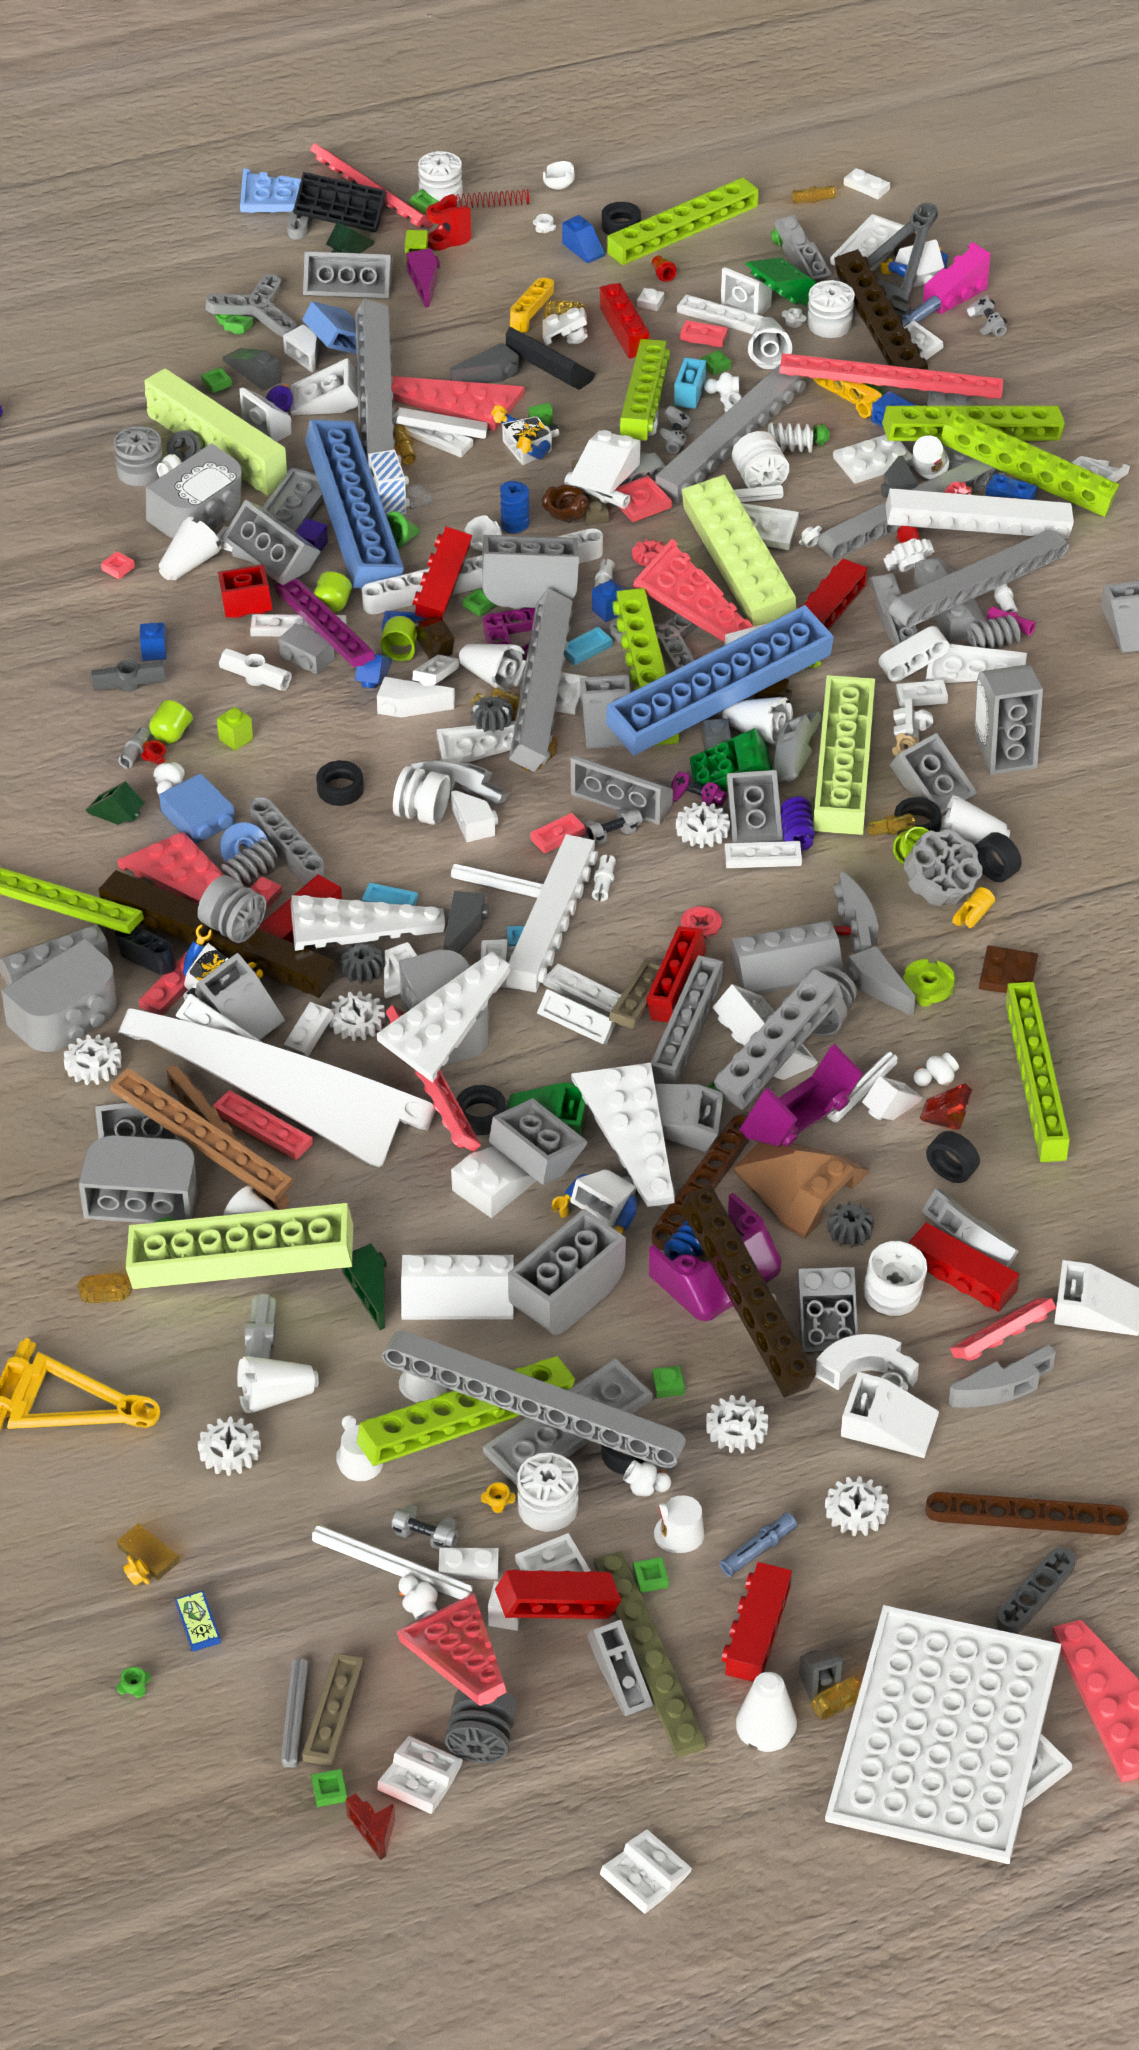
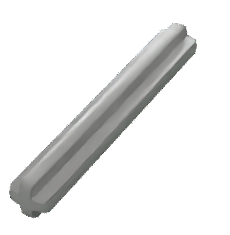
M294 1659L291 1662L281 1764L285 1768H295L298 1765L308 1673V1662L305 1659Z

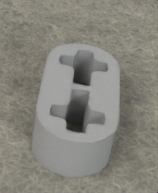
M292 210L287 223L289 238L295 240L304 238L308 231L310 218L296 215Z

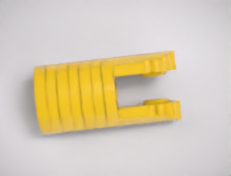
M984 887L977 888L953 916L952 923L956 926H962L966 922L965 925L973 928L995 903V897L992 892Z

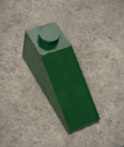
M370 1243L352 1251V1267L342 1268V1271L379 1330L385 1329L384 1268L387 1267L383 1254L381 1252L377 1253Z

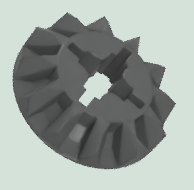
M181 430L170 437L166 449L167 455L175 454L184 462L199 452L202 447L200 439L193 432ZM186 442V445L191 447L192 449L187 450L184 455V452L179 451L177 449H180V447H184V443Z

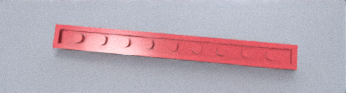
M782 353L779 372L789 376L799 375L810 378L831 379L833 381H851L854 383L875 384L877 386H894L901 389L911 388L921 391H937L945 394L954 393L965 396H980L988 399H1001L1003 391L1002 378Z

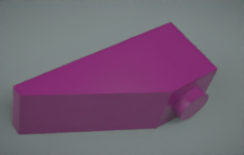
M431 248L406 253L407 272L425 308L430 306L437 281V269H440L439 258L434 256Z

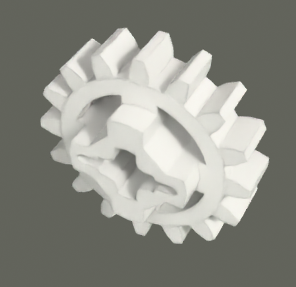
M914 538L894 547L895 550L891 551V554L886 555V558L883 560L888 571L894 572L898 570L907 572L915 568V562L926 560V557L931 556L934 549L930 539L920 541Z
M702 802L701 806L692 803V808L685 806L684 812H678V818L676 819L677 836H682V842L690 841V846L692 847L696 843L699 844L700 848H703L704 844L713 847V842L721 844L722 838H727L728 831H730L729 815L723 814V808L716 810L715 804H711L709 807L706 806L705 802Z
M359 991L357 996H353L351 992H348L347 998L340 995L338 997L339 1003L332 1002L331 1011L334 1013V1016L329 1022V1026L334 1027L335 1034L342 1033V1039L351 1036L352 1041H355L357 1037L366 1040V1035L369 1034L374 1037L375 1030H382V1024L385 1023L384 1005H380L379 998L372 1000L371 993L365 997L362 996V991Z
M99 1034L95 1039H91L90 1035H86V1040L84 1041L77 1038V1044H69V1051H64V1066L68 1076H74L75 1082L84 1079L85 1085H88L92 1080L97 1085L100 1082L99 1079L102 1078L105 1081H109V1074L116 1076V1068H121V1051L118 1049L117 1043H111L109 1037L101 1040Z
M730 1395L728 1402L721 1398L719 1399V1406L711 1405V1413H707L706 1433L710 1434L711 1442L718 1441L719 1449L726 1445L729 1446L730 1453L735 1448H739L740 1452L744 1453L746 1446L754 1450L756 1442L763 1443L764 1435L768 1433V1415L764 1414L763 1406L756 1407V1400L753 1399L748 1403L745 1402V1396L743 1395L740 1400H735V1397Z
M229 1417L226 1423H223L219 1418L217 1419V1426L208 1424V1432L200 1433L201 1440L198 1441L200 1460L205 1461L207 1469L215 1466L216 1474L226 1470L227 1476H230L234 1469L240 1474L242 1473L243 1466L251 1468L252 1460L259 1459L258 1452L261 1451L259 1432L254 1431L252 1423L244 1426V1419L242 1418L237 1423L233 1422L232 1417Z
M858 1476L856 1482H852L850 1477H846V1484L843 1485L837 1481L835 1489L830 1488L828 1490V1497L825 1500L826 1518H832L831 1525L833 1527L841 1525V1533H845L849 1529L852 1530V1536H856L857 1531H862L866 1536L868 1535L869 1528L876 1532L878 1531L879 1524H885L886 1515H888L889 1510L887 1494H882L881 1486L872 1487L873 1480L871 1479L867 1483H862V1477ZM856 1503L859 1504L857 1510L855 1509Z

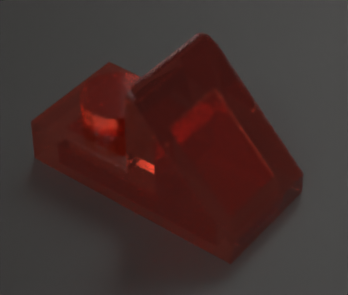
M964 1083L928 1098L920 1119L930 1124L959 1130L966 1114L965 1109L969 1104L968 1100L972 1089Z
M354 1793L345 1799L347 1816L378 1858L382 1860L386 1857L394 1827V1804H390L379 1812L374 1813L371 1805L367 1801L362 1802L359 1796Z

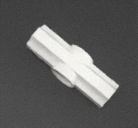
M226 648L219 661L220 668L244 676L246 682L252 686L265 684L285 691L292 679L291 672L265 663L264 656L260 654L247 656Z

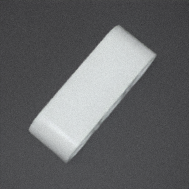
M930 626L884 652L878 662L889 680L897 682L945 655L950 646L940 630L935 626Z

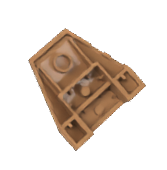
M758 1142L733 1167V1171L745 1185L761 1197L763 1205L767 1209L770 1208L778 1216V1221L782 1226L804 1239L821 1223L822 1208L844 1185L854 1189L869 1172L867 1168L845 1156L792 1143L788 1147L784 1145L776 1147Z

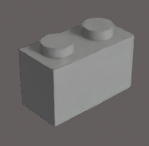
M295 623L278 638L280 657L316 675L335 659L334 648L320 634L298 623Z

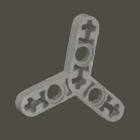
M265 274L251 295L209 294L206 297L205 309L209 313L253 315L280 337H283L284 334L292 331L297 326L294 320L272 304L281 285V279L274 274Z
M677 613L664 624L654 623L659 647L673 671L695 661L683 639L698 627L697 625ZM615 620L610 625V637L613 641L621 643V635L623 634L618 632L617 620ZM681 622H682V623H687L688 625H686V626H679V625H677V623H681ZM674 649L681 650L680 653H672L670 651Z

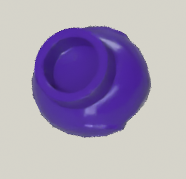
M286 384L273 387L266 395L268 401L273 402L275 406L284 412H287L293 404L292 391Z

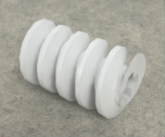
M772 422L769 423L768 433L773 435L777 444L780 445L782 452H785L788 445L791 452H794L795 447L798 446L800 453H802L805 446H807L808 452L812 453L813 430H810L809 424H806L804 429L801 430L800 424L797 423L795 429L792 430L790 423L787 424L785 429H783L782 423H778L776 429H774Z

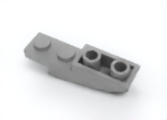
M793 215L776 220L774 226L783 241L782 249L793 266L814 281L830 278L832 274L815 243L809 242L796 216Z
M894 574L871 577L870 585L876 599V611L886 634L893 645L896 646L917 634L916 626L907 628L888 612L892 602L901 596Z
M818 710L785 722L778 738L774 760V770H777L778 782L785 780L790 782L796 779L802 767L807 763V759L812 752L808 745L810 738L817 731V727L822 720Z
M431 759L411 764V767H415L416 770L418 768L425 770L426 777L431 771L449 775L450 791L461 788V785H463V790L472 794L478 793L482 795L483 800L492 805L506 802L510 792L489 782L493 774L492 772L470 763L448 759Z
M840 872L839 883L834 884L835 898H840V901H837L838 916H842L844 926H850L851 934H855L856 937H853V951L858 953L871 948V944L877 943L879 925L874 908L862 888L845 872Z
M935 1188L922 1210L925 1215L934 1221L933 1225L936 1228L1008 1268L1019 1252L1015 1246L986 1222L976 1219L940 1189Z
M1047 1345L1041 1349L1033 1350L1028 1356L1017 1362L1009 1363L1004 1369L997 1361L989 1366H983L974 1374L965 1379H958L950 1387L949 1404L951 1407L962 1408L983 1407L1025 1396L1038 1389L1040 1376L1053 1370L1056 1352L1050 1345Z

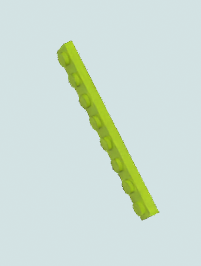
M0 867L1 895L130 934L144 919L141 910Z

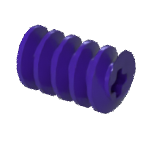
M801 796L789 798L780 807L783 841H800L801 851L812 847L815 835L811 803L807 798Z

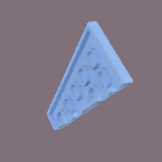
M243 168L240 200L241 212H291L294 209L301 179L282 175L277 178L269 177L266 172L253 174L250 173V169Z

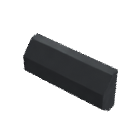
M303 172L293 213L376 233L383 213L386 191Z
M509 327L505 334L506 346L518 354L520 358L578 390L592 382L596 374L512 327Z

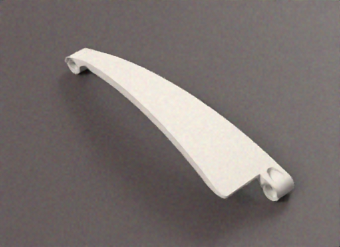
M128 1009L118 1031V1034L121 1033L135 1040H149L195 1064L375 1167L383 1166L400 1121L405 1125L408 1123L417 1129L428 1131L436 1112L432 1103L366 1077L278 1047L199 1024L140 1010Z

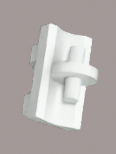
M912 698L905 700L904 708L893 710L894 720L897 725L894 726L895 737L899 733H904L905 736L917 737L919 740V729L924 731L933 724V715L924 709L918 712L913 710Z

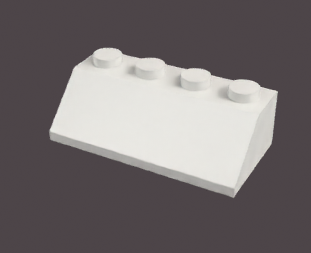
M733 984L712 1007L719 1015L718 1020L724 1026L730 1028L733 1032L731 1034L732 1037L744 1046L749 1042L751 1036L758 1032L766 1023L767 1018L772 1013H775L763 996ZM801 1044L773 1077L785 1080L814 1067L818 1061Z
M402 1255V1320L514 1319V1306L509 1302L508 1272L514 1268V1255Z

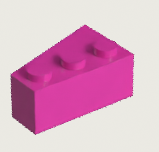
M974 242L968 245L969 250L962 256L957 255L953 259L954 263L948 269H941L924 285L923 303L931 296H937L941 301V307L936 311L940 314L967 301L988 287L991 253Z

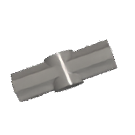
M259 1294L258 1297L252 1300L250 1322H246L245 1356L270 1359L271 1348L275 1347L277 1301L267 1294Z

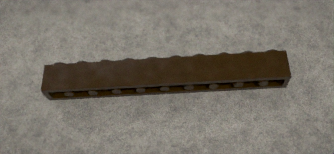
M115 870L99 888L100 898L141 910L144 917L140 922L141 924L165 933L172 938L192 944L198 938L196 935L198 926L204 925L200 932L202 937H206L210 929H212L200 922L198 918L199 904ZM212 929V938L204 942L205 946L209 943L228 959L238 953L247 964L251 962L256 964L255 968L252 969L253 971L257 972L261 969L263 975L317 998H320L335 979L334 960L305 948L295 951L293 943L260 929H257L250 938L241 943H236L223 936L220 931Z

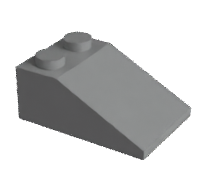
M937 733L899 753L890 764V767L908 791L915 797L927 798L935 802L940 808L941 814L950 809L947 808V805L952 795L958 796L965 801L977 795L976 790Z
M777 770L728 773L727 793L732 842H783Z

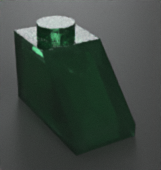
M337 221L326 245L333 248L332 253L360 254L373 246L375 241Z

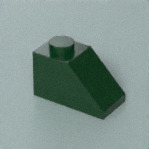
M124 781L99 794L86 811L89 814L119 825L125 821L129 823L134 821L140 815L138 810L145 803L130 785Z

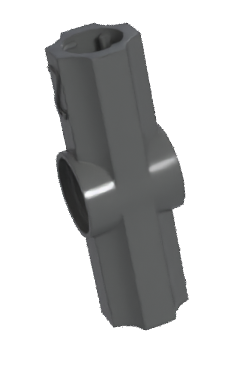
M123 660L118 663L117 667L91 670L94 691L120 688L122 691L132 692L137 690L142 684L166 681L163 661L137 664L133 660Z

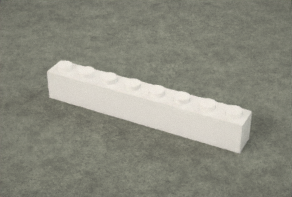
M890 488L885 505L887 525L1036 536L1052 529L1064 539H1069L1074 523L1071 503Z
M565 835L509 960L510 973L506 978L507 987L536 993L540 983L545 982L547 967L552 966L554 961V950L560 948L562 932L567 931L569 916L574 915L576 910L577 898L581 899L584 882L589 881L591 865H596L598 851H595V840Z

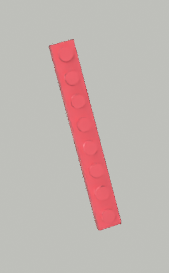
M315 143L312 145L310 151L317 155L315 159L325 165L327 162L330 163V169L337 173L342 171V177L350 182L355 180L357 181L356 184L385 190L384 205L392 210L396 207L398 209L396 213L406 219L408 216L411 217L410 222L419 228L422 225L429 229L431 228L433 223L427 219V216L328 150Z
M262 876L250 887L254 892L264 896L266 909L283 893L281 885ZM187 952L176 962L177 967L173 972L164 974L139 999L140 1008L153 1014L163 1015L188 990L184 986L186 977L183 974L184 960Z
M391 1005L386 1011L390 1020L389 1024L406 1012ZM440 1069L433 1083L416 1070V1075L425 1084L424 1090L434 1101L433 1107L443 1118V1125L450 1130L453 1143L459 1148L465 1147L475 1152L481 1146V1143Z

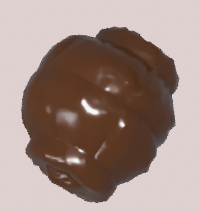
M570 485L549 487L542 499V507L553 518L568 523L575 519H582L587 513L589 506L588 499L583 494V491Z

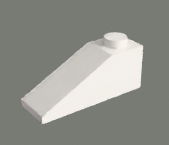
M384 677L377 694L378 714L408 717L455 708V688L438 685L424 686L420 682Z

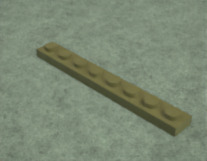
M619 1551L594 1559V1567L597 1572H611L621 1598L620 1604L614 1611L617 1620L622 1621L648 1693L676 1758L704 1750L706 1742L623 1552Z

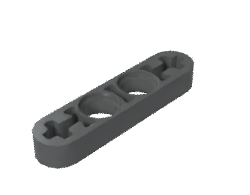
M1065 1547L1053 1549L1004 1603L997 1615V1627L1000 1631L1014 1634L1021 1632L1067 1580L1075 1566V1555L1070 1549ZM1062 1560L1067 1561V1563H1064V1562H1063V1563H1061V1564L1059 1565V1567L1057 1568V1572L1054 1570L1055 1567H1056V1562H1057V1561H1058V1562H1061ZM1039 1577H1048L1053 1583L1049 1586H1042L1037 1582V1579ZM1022 1596H1031L1035 1599L1036 1603L1025 1605L1020 1602V1598ZM1016 1610L1018 1612L1016 1615V1621L1011 1620L1009 1623L1006 1622L1005 1619H1011L1015 1615Z

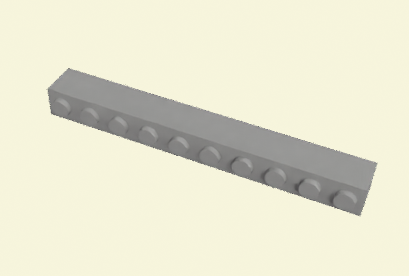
M364 298L355 313L358 430L368 462V454L393 450L395 446V439H393L395 424L392 423L394 408L392 407L393 392H391L393 377H391L392 361H390L392 347L389 341L391 338V331H389L391 317L388 313V306Z
M779 364L656 475L655 483L673 502L678 504L683 499L682 489L703 482L706 477L715 472L717 467L729 459L735 444L742 437L764 427L772 417L778 415L783 407L790 404L794 397L804 391L806 386L805 376L779 373Z
M549 588L536 603L509 760L533 772L536 771L540 764L544 765L549 758L550 752L547 750L552 741L550 732L555 724L553 715L558 706L555 702L560 693L558 684L563 676V672H561L565 662L563 655L568 645L566 637L570 632L571 627L568 625L573 615V611H571L572 600Z

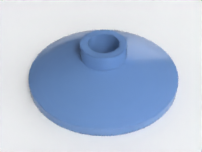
M245 822L236 823L230 826L221 837V855L225 862L228 859H234L236 854L241 853L239 846L250 849V846L253 843L258 844L261 838L268 841L267 836L256 825Z

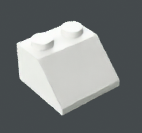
M726 267L722 269V305L760 316L771 307L772 289Z
M243 387L239 389L242 420L276 442L292 434V421L287 412L282 411L273 402L268 401L257 393Z

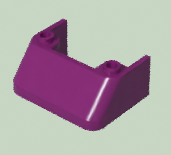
M833 1044L813 1075L778 1098L769 1088L765 1089L741 1126L740 1132L750 1140L776 1147L783 1145L788 1147L798 1138L800 1133L834 1110L838 1112L843 1110L850 1102L848 1097L864 1074L836 1044Z
M731 1193L728 1202V1216L737 1232L742 1236L741 1239L765 1283L778 1276L781 1271L780 1255L763 1219L738 1196ZM655 1245L649 1247V1276L696 1319L701 1321L712 1320L733 1306L709 1260L703 1263L697 1257L686 1254L671 1261Z

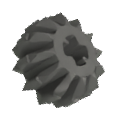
M490 695L487 698L481 697L480 700L474 701L471 711L473 724L476 725V729H483L484 732L504 731V727L510 726L513 716V709L508 699H501V696L492 697Z
M363 942L362 945L353 943L352 947H345L344 953L341 954L340 964L343 976L349 978L350 982L358 980L359 984L362 981L371 983L372 978L379 979L384 968V960L381 949H377L375 944L366 945Z
M850 1201L847 1206L839 1203L836 1209H832L829 1214V1221H827V1229L832 1241L839 1240L840 1246L847 1243L851 1248L855 1243L863 1246L865 1240H870L872 1228H874V1220L868 1208L862 1209L861 1203L854 1206Z

